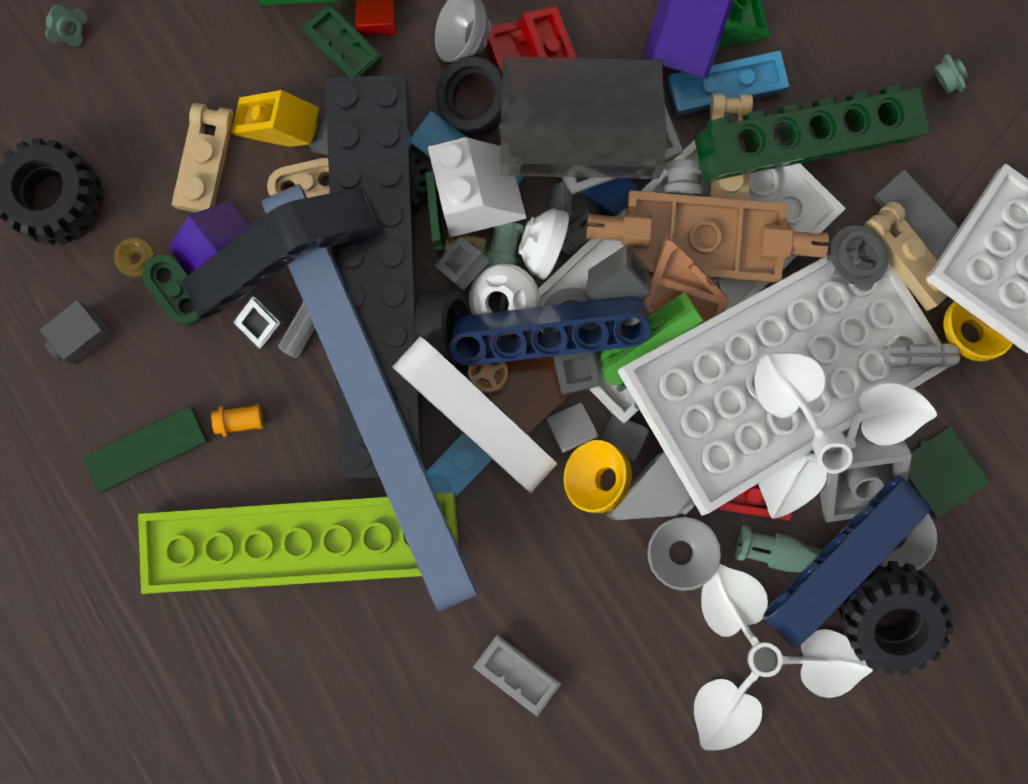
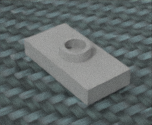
M498 634L473 666L474 669L535 716L539 715L561 685L559 680Z

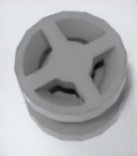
M678 159L665 163V174L668 176V183L664 186V193L703 196V187L700 185L702 171L699 161Z

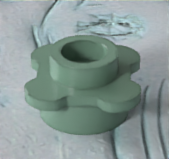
M61 5L53 6L46 18V38L52 43L62 41L67 42L72 47L79 46L83 41L81 31L83 24L87 22L86 13L81 9L70 11ZM65 23H69L68 29H64Z
M949 54L944 55L942 63L934 67L936 77L947 94L956 89L960 93L966 87L965 80L969 78L968 73L958 58L952 60Z

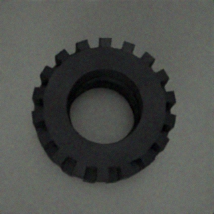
M41 138L32 139V145L22 141L16 144L18 150L14 153L8 149L3 154L6 160L3 164H0V218L6 221L5 224L36 242L41 241L46 245H54L55 240L62 245L71 243V235L79 239L85 235L82 229L86 225L92 229L96 223L92 219L94 213L101 214L102 206L97 203V199H104V193L97 186L101 183L99 176L92 171L94 168L68 146H63L58 141L49 139L46 143ZM61 175L63 189L59 199L51 207L35 211L33 194L38 184L47 177Z
M888 561V565L885 567H881L879 564L840 605L841 608L838 609L842 626L856 657L861 662L865 660L867 666L873 670L881 667L885 674H893L894 670H899L901 675L909 674L910 668L917 667L918 670L926 668L925 662L930 659L935 662L941 656L938 651L940 648L947 649L950 643L947 635L953 634V624L950 621L952 619L951 611L934 581L930 579L925 571L922 569L917 571L913 564L905 562L903 567H900L897 561ZM901 608L912 609L910 615L896 625H877L880 618L892 610Z

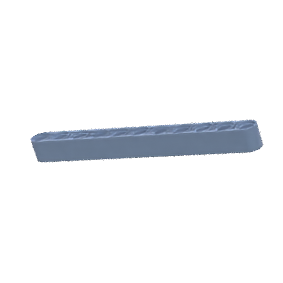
M298 184L261 201L267 214L282 204L304 199L307 196L302 186ZM329 247L305 252L288 265L431 598L438 611L441 612L477 596L475 584Z

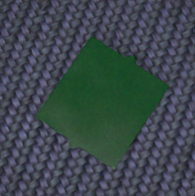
M425 172L432 242L437 254H445L439 192L434 172Z
M951 426L946 427L927 441H919L918 447L911 451L908 481L931 505L930 512L935 519L940 518L959 504L966 505L968 503L967 498L990 483Z

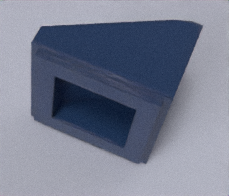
M624 175L583 192L602 215L617 216L628 204L629 191H640V189Z

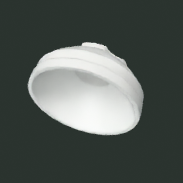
M553 208L543 212L536 218L532 217L528 221L518 253L522 255L523 261L531 275L544 280L552 271L567 232L568 212Z
M497 264L483 270L475 278L469 291V307L472 315L493 312L489 308L488 298L494 291L502 292L507 296L509 301L508 310L540 307V294L534 279L527 271L512 264ZM504 332V333H502L501 335H511V334H515V333H513V332Z

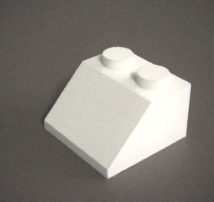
M467 137L428 147L450 237L526 219L508 148Z

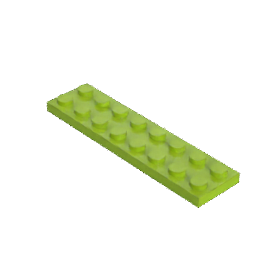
M455 492L437 493L438 501L458 545ZM388 497L138 514L141 594L422 576Z

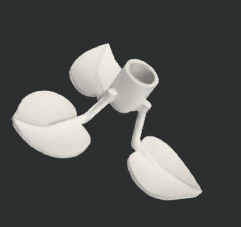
M769 352L765 354L757 365L754 377L755 391L759 402L766 411L779 418L791 416L800 407L815 433L812 440V448L815 454L807 453L758 483L771 518H779L799 509L822 490L826 483L827 473H840L851 465L853 460L851 449L856 447L855 437L860 422L861 431L869 441L876 445H893L909 438L921 426L937 417L933 406L921 393L905 384L898 382L877 383L861 394L859 402L863 412L854 416L848 435L845 437L838 429H822L807 402L817 399L825 387V375L820 364L811 356L799 352Z
M719 564L715 575L709 582L703 585L701 604L708 626L714 632L724 637L732 636L742 629L752 645L747 655V662L752 672L740 685L739 689L729 680L716 679L706 683L697 693L694 702V717L699 733L700 745L704 750H722L733 747L748 739L757 730L762 718V706L758 699L745 694V692L759 676L771 677L777 674L782 664H803L800 671L803 684L814 694L827 698L845 694L873 671V669L867 666L865 660L861 662L856 657L846 636L831 630H816L801 644L803 656H782L780 650L773 644L760 643L748 625L756 624L763 619L762 616L767 609L768 599L765 589L760 582L749 574Z

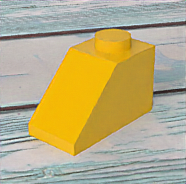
M283 90L239 97L231 134L287 147L310 145L317 132V117L320 107Z

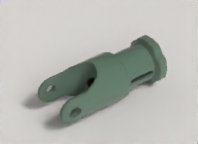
M515 222L494 226L489 251L484 253L490 262L483 270L497 264L517 266L518 258L515 256L519 238L523 234L525 226ZM502 293L500 310L504 311L508 304V298Z
M743 525L736 542L735 559L743 561L745 558L765 562L768 564V567L773 569L801 573L821 550L805 545L795 537L779 533L770 536L751 530V527Z

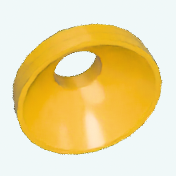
M953 301L946 310L944 316L946 338L950 344H955L959 347V354L963 357L980 362L989 361L1002 356L1012 347L1013 343L957 302ZM963 323L971 324L977 329L979 334L977 342H969L963 337L961 333Z
M592 440L582 444L571 454L566 463L563 479L566 494L572 504L580 510L590 513L611 511L626 497L625 494L631 486L632 470L628 457L615 445L602 440ZM611 468L616 474V482L612 489L604 491L600 484V478L605 470Z

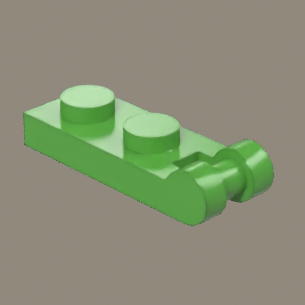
M683 292L649 315L650 335L644 343L635 347L598 352L597 360L607 383L610 385L622 384L623 380L618 373L619 369L688 332L703 321L686 292Z

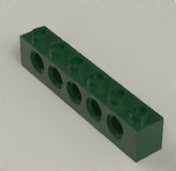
M901 84L884 88L879 91L880 95L870 97L869 91H862L847 96L845 102L836 103V98L830 97L813 102L812 108L802 109L801 104H792L778 109V114L767 116L766 110H760L743 115V121L731 123L730 117L711 120L706 123L707 129L694 136L704 183L907 143L930 134L921 89L919 87L904 90ZM844 119L848 123L849 129L845 126ZM809 125L814 129L815 137L811 134ZM774 131L780 136L781 144L776 141ZM738 137L744 141L746 152L740 148Z

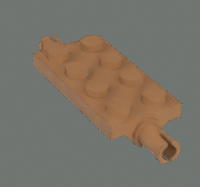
M631 190L628 193L627 213H624L623 217L588 213V227L586 229V239L621 241V245H627L650 270L651 274L665 237H669L711 279L776 284L782 280L785 258L789 259L790 255L825 259L828 246L820 245L829 242L828 233L793 231L792 227H788L787 222L788 203Z

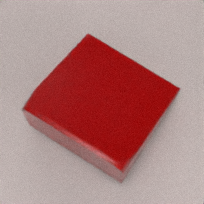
M356 0V30L363 37L396 35L395 0Z

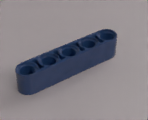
M627 296L467 315L457 320L453 327L450 353L460 364L479 365L635 347L644 343L650 335L648 309L641 299ZM630 317L640 320L634 325L622 323L623 320ZM588 322L599 325L593 330H586L581 327ZM546 327H553L558 332L549 335L542 333L541 330ZM504 332H513L517 334L518 337L514 339H506L502 337L501 334ZM466 336L473 337L478 342L468 344L463 342L461 338Z
M902 476L893 478L767 607L762 616L763 619L791 647H797L804 643L924 519L930 511L931 505Z

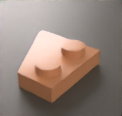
M665 237L651 274V295L642 301L647 306L648 314L651 315L683 292H686L703 319L702 322L695 326L697 327L724 312L729 298L672 238Z

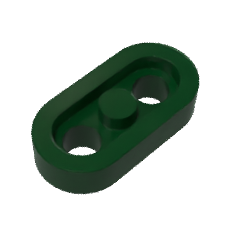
M165 254L155 255L143 267L142 278L145 285L172 320L185 326L199 323L203 318H198L194 308L189 313H184L183 311L184 303L189 301L190 298L182 280L189 274L173 257ZM166 270H170V280L162 283L160 280L161 274Z

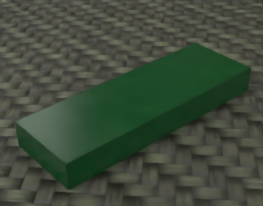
M188 407L82 458L98 493H103L209 443L194 408Z

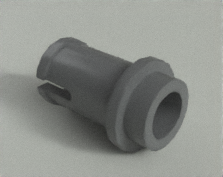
M587 207L585 212L567 228L561 249L569 256L576 253L589 240L586 239L588 213L599 215L591 207Z

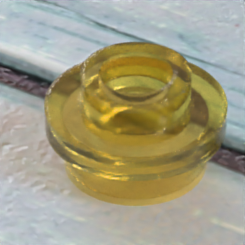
M128 238L120 242L116 247L114 263L123 274L137 277L142 275L145 263L154 256L150 245L144 240ZM140 252L141 258L139 262L131 264L129 261L131 254Z

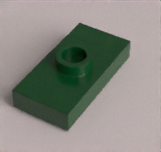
M330 2L302 26L303 32L346 77L366 76L383 61L382 56Z

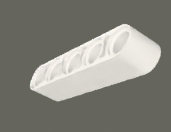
M419 337L392 366L530 493L535 490L557 465L542 448L422 337Z

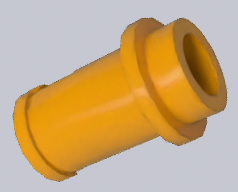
M260 404L233 409H225L224 406H220L218 411H212L211 413L213 431L215 435L222 434L223 437H228L230 432L263 429L264 426Z

